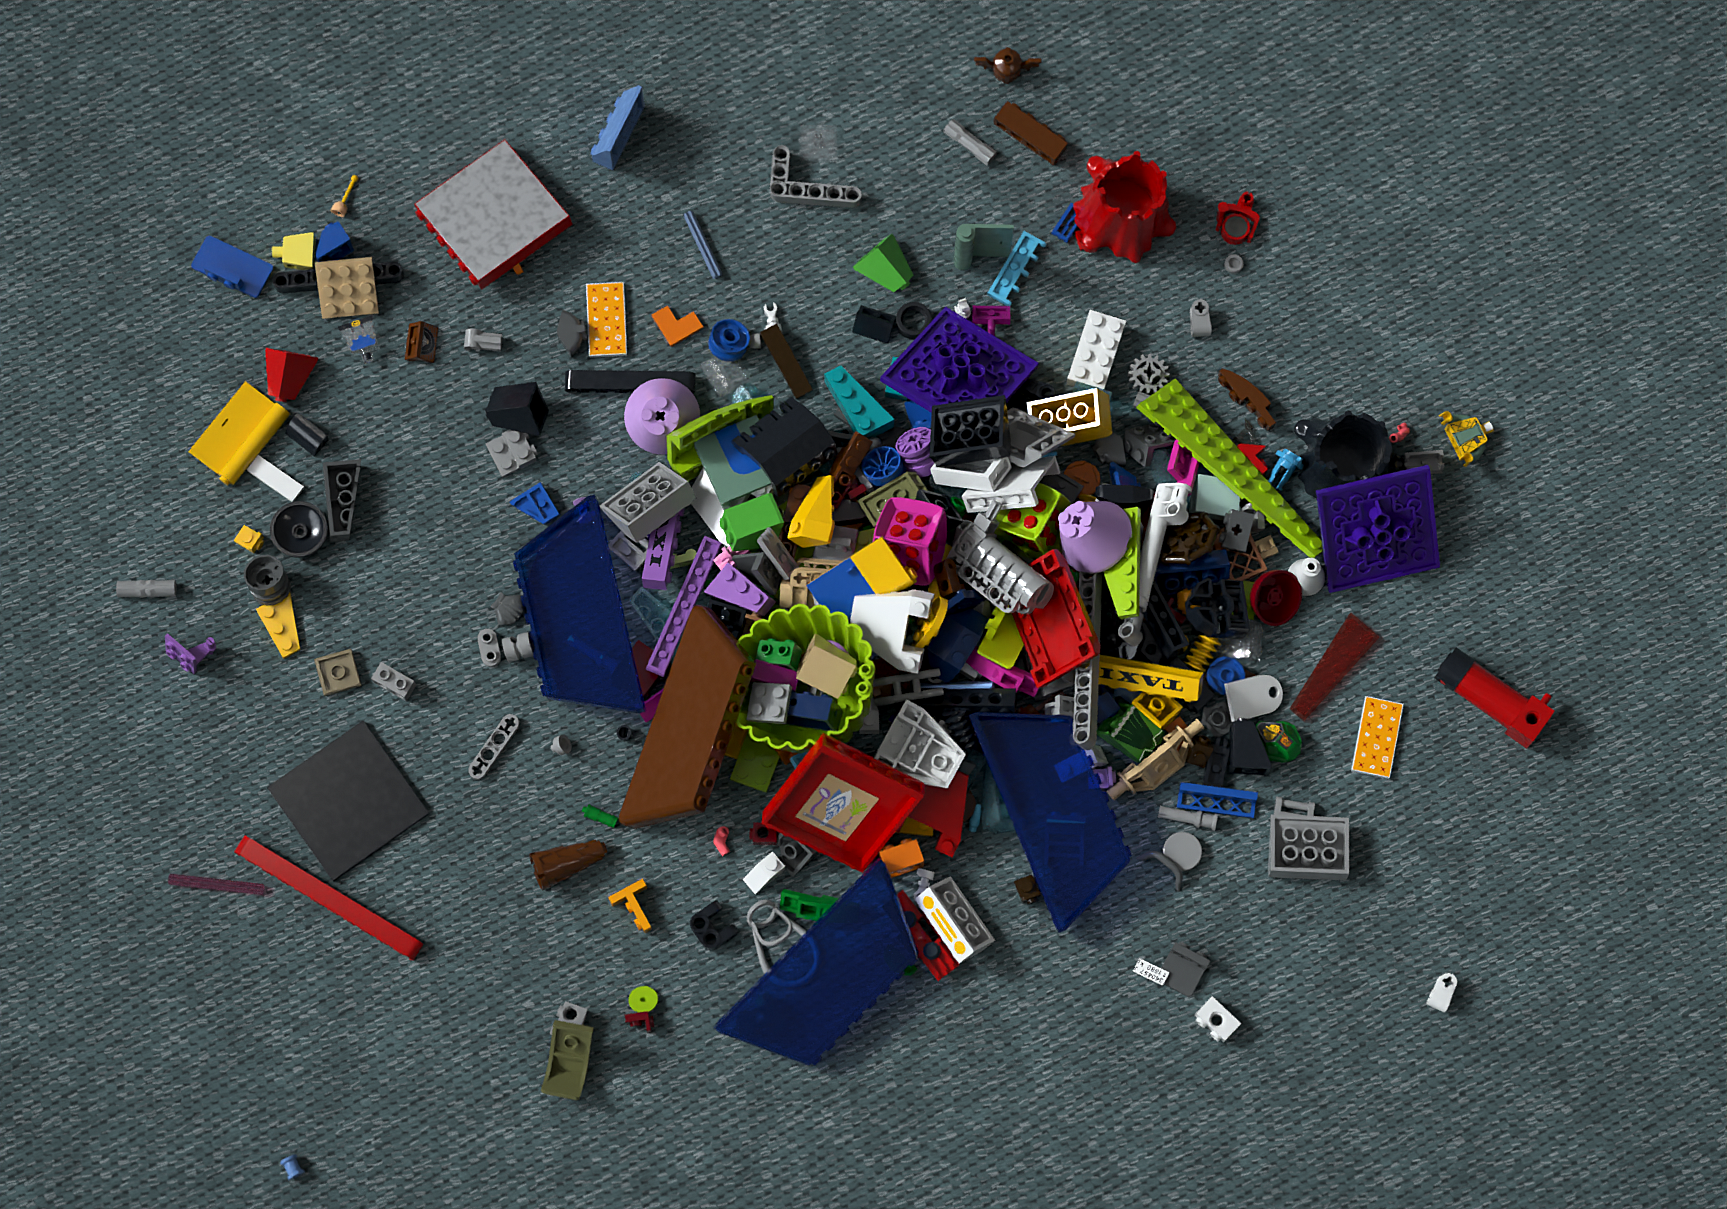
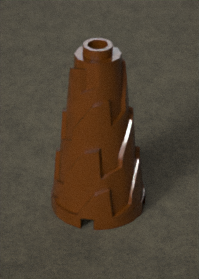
M595 839L585 843H576L565 847L559 846L529 854L531 864H534V874L543 891L571 877L574 873L587 868L591 864L602 860L605 857V853H607V848L604 842L596 841Z

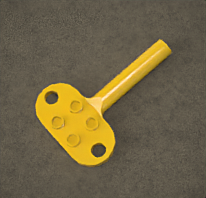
M948 544L945 545L942 561L947 558L952 549ZM936 577L928 587V592L934 593L932 610L928 618H917L916 625H918V629L913 635L914 641L912 644L914 647L923 648L925 645L928 646L931 638L937 636L946 615L948 600L940 596Z

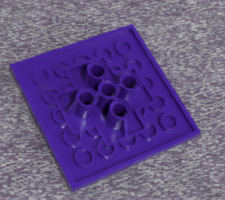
M945 306L882 374L880 381L929 412H932V406L1001 395H1005L1007 403L1034 373L1039 363Z
M1428 465L1316 490L1329 593L1440 568L1431 472Z

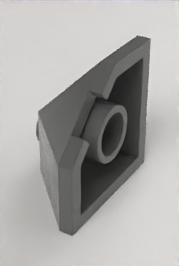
M782 833L777 837V845H780L781 850L779 860L784 864L785 869L792 877L797 875L819 854L815 849L802 845L798 841L784 836Z

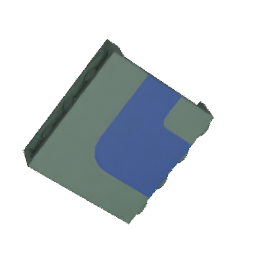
M757 415L706 435L694 442L695 450L723 510L731 508V501L771 485L762 468L749 456L740 453L731 442L735 437L740 436L742 432H745L751 438L755 436L749 427L759 421Z

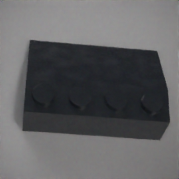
M1005 395L932 406L930 458L937 467L1010 457L1011 437Z

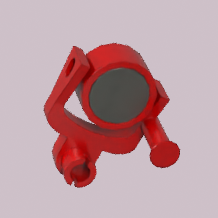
M1244 192L1237 204H1227L1226 202L1218 204L1216 216L1218 223L1215 230L1219 231L1221 227L1222 238L1229 244H1241L1247 237V242L1251 243L1260 216L1251 210L1254 203V197L1251 192L1250 195L1248 192ZM1227 213H1235V214H1230V215L1227 216V217L1225 218V220L1223 221V219H1224V217H1225V214H1227ZM1248 219H1250V220L1253 222V227H1252V229H1251V232H1250V223H1249Z

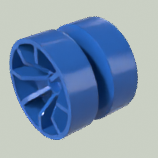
M882 446L875 448L867 453L862 461L863 473L872 484L874 490L907 472L900 455L892 447Z

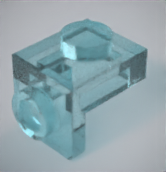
M748 383L742 384L727 399L731 404L759 398L760 395L758 394L759 390L757 387Z

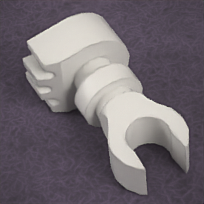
M966 298L958 300L959 304L954 307L955 312L968 319L971 309L966 302Z
M773 303V311H768L765 304L764 312L768 317V325H766L765 329L777 323L782 332L781 324L778 323L779 321L776 317V304Z
M918 868L916 874L922 878L921 881H918L919 889L914 894V900L918 894L924 892L930 886L928 882L933 880L935 872Z

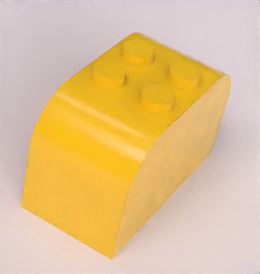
M1097 388L1027 403L1028 414L1075 433L1073 439L1061 446L1105 438L1112 434L1109 395Z

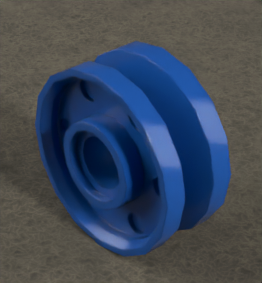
M733 319L721 320L712 328L708 340L709 349L714 356L724 361L741 359L745 355L750 341L749 331L739 321Z

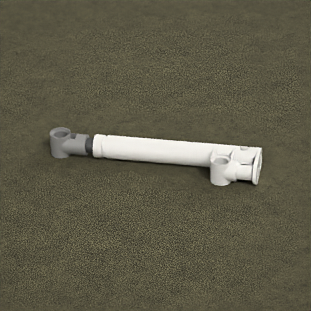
M1164 483L1157 485L1140 553L1139 617L1125 618V622L1118 629L1119 636L1130 646H1137L1142 641L1143 635L1140 632L1144 617L1142 612H1145L1147 609V602L1167 525H1182L1188 520L1189 514L1186 511L1188 503L1186 500L1188 494L1192 492V488L1187 484Z

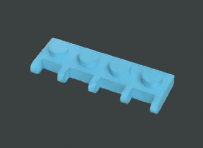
M1023 231L987 295L1006 306H1011L1012 302L1007 300L1011 290L1019 293L1020 288L1015 285L1020 275L1028 277L1029 272L1024 270L1030 259L1037 262L1038 257L1033 254L1038 245L1045 248L1047 244Z

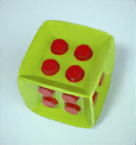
M1038 483L1035 487L1039 501L1037 506L1000 510L996 517V520L1000 523L994 532L998 535L997 538L1001 543L1005 539L1009 540L1034 560L1052 549H1058L1060 553L1062 552L1058 516L1068 506L1072 505L1063 494L1041 483Z

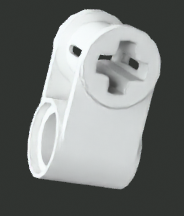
M1450 973L1441 975L1437 979L1429 995L1431 998H1428L1426 1004L1445 1013L1457 985L1456 977ZM1448 978L1451 985L1445 987L1443 980Z

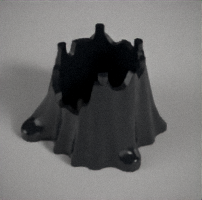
M1346 411L1337 418L1331 417L1329 421L1313 417L1311 420L1302 419L1294 427L1295 435L1308 446L1307 451L1299 455V457L1303 458L1304 470L1298 474V478L1304 483L1306 493L1316 499V490L1398 472L1403 468L1404 460L1400 455L1393 452L1385 422L1376 421L1366 413L1354 415L1351 411Z

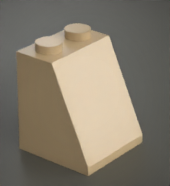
M815 634L799 663L796 679L839 699L840 695H844L848 689L849 684L847 682L849 678H854L858 670L856 659Z

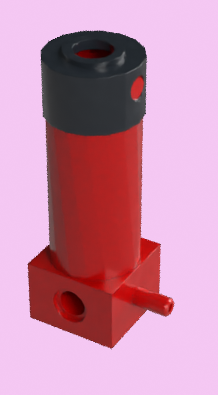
M1457 647L1452 653L1448 654L1434 679L1451 691L1456 692L1507 728L1505 734L1526 749L1535 740L1555 712L1547 706L1552 698L1550 694L1545 693L1541 700L1533 695L1530 699H1527Z

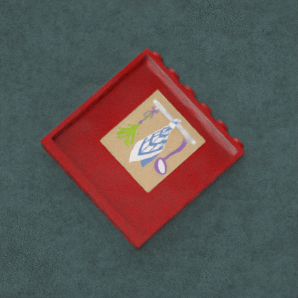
M823 733L763 810L762 824L863 873L923 798L925 783Z

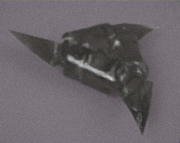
M1245 418V428L1237 437H1234L1232 442L1236 446L1238 444L1261 445L1256 442L1254 428ZM1245 435H1248L1250 437V440L1246 441L1243 439V437Z

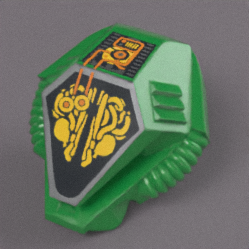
M1259 721L1255 725L1270 761L1286 763L1298 757L1302 749V742L1295 725L1285 721H1276L1275 723Z

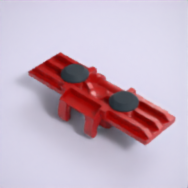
M904 890L881 906L901 932L896 937L897 940L910 953L909 956L912 960L917 956L921 958L937 981L960 965L943 943L941 936L934 926L931 925L925 913H920ZM923 918L938 936L936 941L933 942L920 925L919 921Z

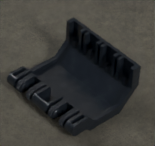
M793 397L788 398L779 405L780 410L784 413L783 416L772 410L770 414L765 415L755 425L749 427L752 434L755 435L753 438L742 432L740 436L738 435L731 440L733 446L740 453L749 456L762 468L771 482L774 494L778 498L784 493L789 492L791 488L802 482L807 476L817 471L823 464L832 460L838 454L836 444L821 420Z

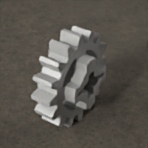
M1148 354L1147 358L1141 355L1140 361L1135 358L1134 364L1130 365L1132 371L1128 372V376L1131 377L1129 383H1135L1133 389L1139 388V392L1144 390L1149 395L1150 391L1155 393L1157 389H1161L1163 385H1166L1168 380L1165 378H1169L1170 373L1166 372L1168 366H1163L1164 360L1159 362L1158 356L1156 355L1155 358H1151V354ZM1148 368H1149V372H1150V375H1151L1149 381H1148V377H1147V374H1146V372L1148 371ZM1155 380H1160L1155 385H1152Z

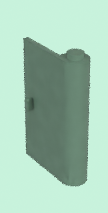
M960 225L957 228L953 260L955 267L959 270H967L972 264L973 256L1009 257L1014 225Z

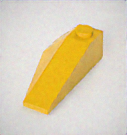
M832 475L817 477L791 521L787 538L802 548L831 543L835 527V521L832 519V512H834V506L832 505L834 477Z

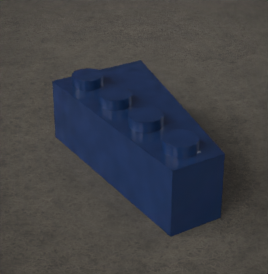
M1226 549L1213 550L1211 553H1206L1191 562V565L1188 566L1187 564L1174 563L1165 565L1161 563L1159 558L1154 580L1162 595L1168 594L1171 596L1176 594V591L1182 589L1192 590L1198 582L1206 578H1211L1212 583H1216L1221 579H1229L1230 562Z

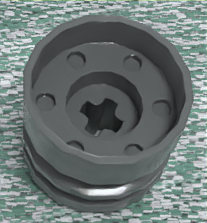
M260 555L253 558L246 565L244 579L251 594L259 604L266 606L275 605L282 602L288 596L291 590V582L281 561L276 557Z

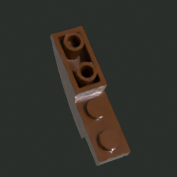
M1222 368L1218 374V381L1222 387L1226 386L1228 388L1232 401H1237L1239 405L1247 402V409L1251 413L1256 414L1258 417L1257 422L1261 428H1266L1267 431L1274 428L1276 422L1267 411L1271 403L1266 396L1245 378Z
M856 431L848 445L841 448L828 474L834 477L832 505L836 509L856 478L854 473L873 441Z
M802 484L795 485L789 491L783 518L784 524L779 535L780 541L793 559H795L798 545L787 538L793 517L811 488Z

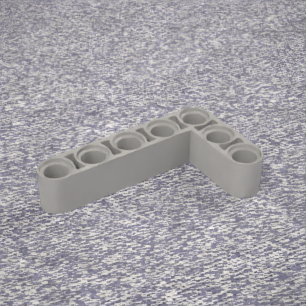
M779 145L774 149L770 181V196L772 200L783 203L856 208L861 204V191L855 186L788 181L790 151L783 145ZM785 154L786 157L784 159H779L777 155ZM778 171L785 173L781 177L775 175ZM776 189L783 190V193L775 194L774 191ZM795 190L802 192L799 196H795L792 193ZM813 192H819L821 194L819 197L811 196ZM832 193H836L839 195V197L833 199L830 197V195ZM850 195H856L858 198L856 200H850L848 197Z

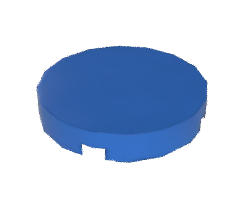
M1223 656L1210 664L1206 679L1214 692L1226 695L1224 684L1245 679V671L1238 660Z

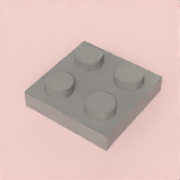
M753 682L747 713L748 722L786 724L792 686L788 684Z

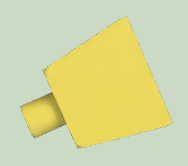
M314 233L283 237V247H272V258H282V263L286 268L298 270L314 269L316 245Z

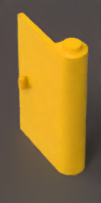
M245 381L188 452L221 476L219 480L225 485H234L290 416V413L278 403H273Z

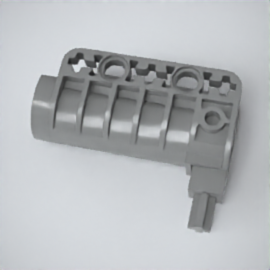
M993 500L986 513L979 512L974 523H970L960 533L946 559L953 560V558H957L956 561L962 564V566L956 565L957 575L1003 612L1014 613L1017 611L1021 614H1030L1035 608H1044L1053 595L1054 586L996 540L998 535L994 532L1000 523L996 520V517L1003 506L1000 502ZM966 571L971 575L970 577H967ZM993 593L998 596L997 599L993 597Z

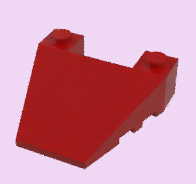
M958 770L947 789L925 784L923 798L908 815L909 818L940 831L935 850L950 857H953L961 841L969 775ZM904 822L900 825L896 832H900Z

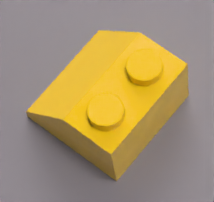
M1142 692L1131 703L1163 730L1176 719L1183 708L1174 698H1167L1165 695L1160 694L1149 695L1146 692Z

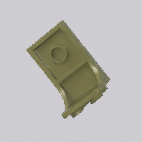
M554 1020L549 1060L541 1087L542 1093L573 1100L580 1099L588 1073L593 1027Z

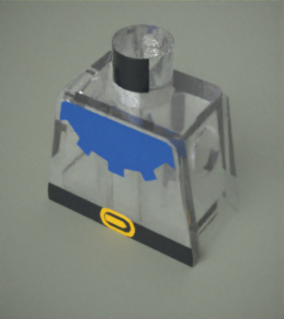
M371 315L338 326L340 334L352 356L357 357L361 355L364 364L373 362L372 351L379 349L373 316Z

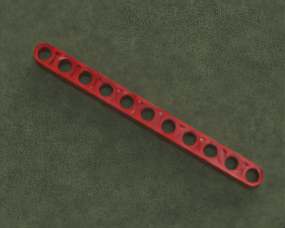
M244 835L235 849L234 853L239 856L241 855L248 862L259 866L271 876H275L286 885L292 886L296 891L310 897L311 900L319 905L325 906L332 913L343 917L347 922L354 926L356 925L370 936L376 937L377 940L387 946L389 945L393 950L403 956H407L410 960L414 961L424 945L416 938Z

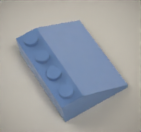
M639 85L624 91L622 96H618L614 105L616 108L613 113L610 112L606 121L608 124L605 129L602 128L598 137L600 140L591 150L593 162L611 170L614 169L645 107L643 90Z

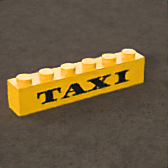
M1105 655L1099 656L1098 685H1108L1110 688H1126L1131 692L1143 691L1149 695L1160 694L1165 695L1167 698H1183L1188 702L1198 701L1201 695L1203 672Z

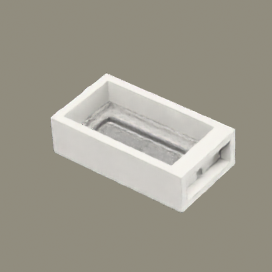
M1004 457L937 467L934 463L930 470L935 484L994 492L1012 467L1009 458Z

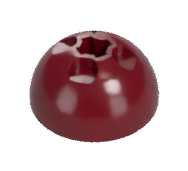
M1271 570L1262 574L1254 582L1250 592V605L1254 614L1259 620L1270 626H1279L1292 619L1298 611L1302 600V588L1297 577L1286 570Z

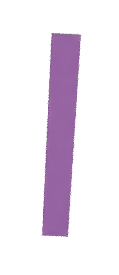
M704 535L646 670L664 677L684 632L690 612L696 605L714 564L713 560L717 557L721 548V542Z

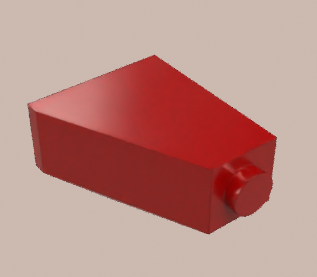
M266 348L268 395L276 397L275 400L280 402H287V399L295 400L316 365L318 357Z

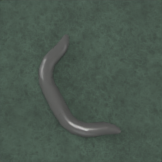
M1154 850L1147 851L1136 857L1140 861L1149 858H1156L1174 872L1176 876L1175 887L1180 892L1183 881L1182 871L1167 856Z

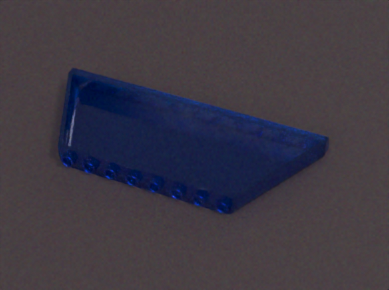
M594 494L587 496L515 552L516 560H513L515 571L519 573L517 583L519 589L523 591L521 602L523 607L527 609L525 620L527 625L530 624L531 631L528 633L531 643L534 642L535 649L532 651L535 661L538 660L539 664L536 670L539 679L542 678L543 685H540L543 697L546 696L549 700L639 714L646 712L645 702L598 499Z
M984 712L970 714V722L1058 933L1068 929L1131 861L1129 857L1132 856L1129 846H1124L1122 841L1125 837L1121 827L1117 828L1114 822L1117 820L1113 809L1109 810L1107 805L1110 802L1106 791L1102 792L1099 786L1102 784L1098 773L1094 774L1092 766H1095L1091 755L1087 756L1085 750L1074 741V719L1072 720L1071 716Z
M878 858L728 1010L713 1028L720 1034L808 1066L811 1064L816 1065L822 1058L821 1054L825 1050H831L836 1044L835 1040L839 1036L843 1037L850 1030L849 1026L853 1022L857 1023L864 1014L862 1012L867 1007L869 1009L872 1008L877 1002L876 998L881 993L884 995L891 988L890 984L895 979L898 981L905 974L903 970L908 965L910 967L913 966L919 959L917 957L919 952L886 863L881 858Z

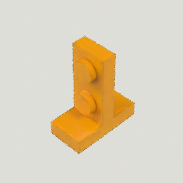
M641 879L608 898L612 906L627 899L628 902L625 903V906L629 913L634 912L637 918L634 922L638 930L643 929L644 933L652 929L634 896L647 889L644 880Z

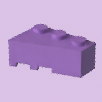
M729 562L704 591V593L711 597L761 616H765L776 603L773 598Z

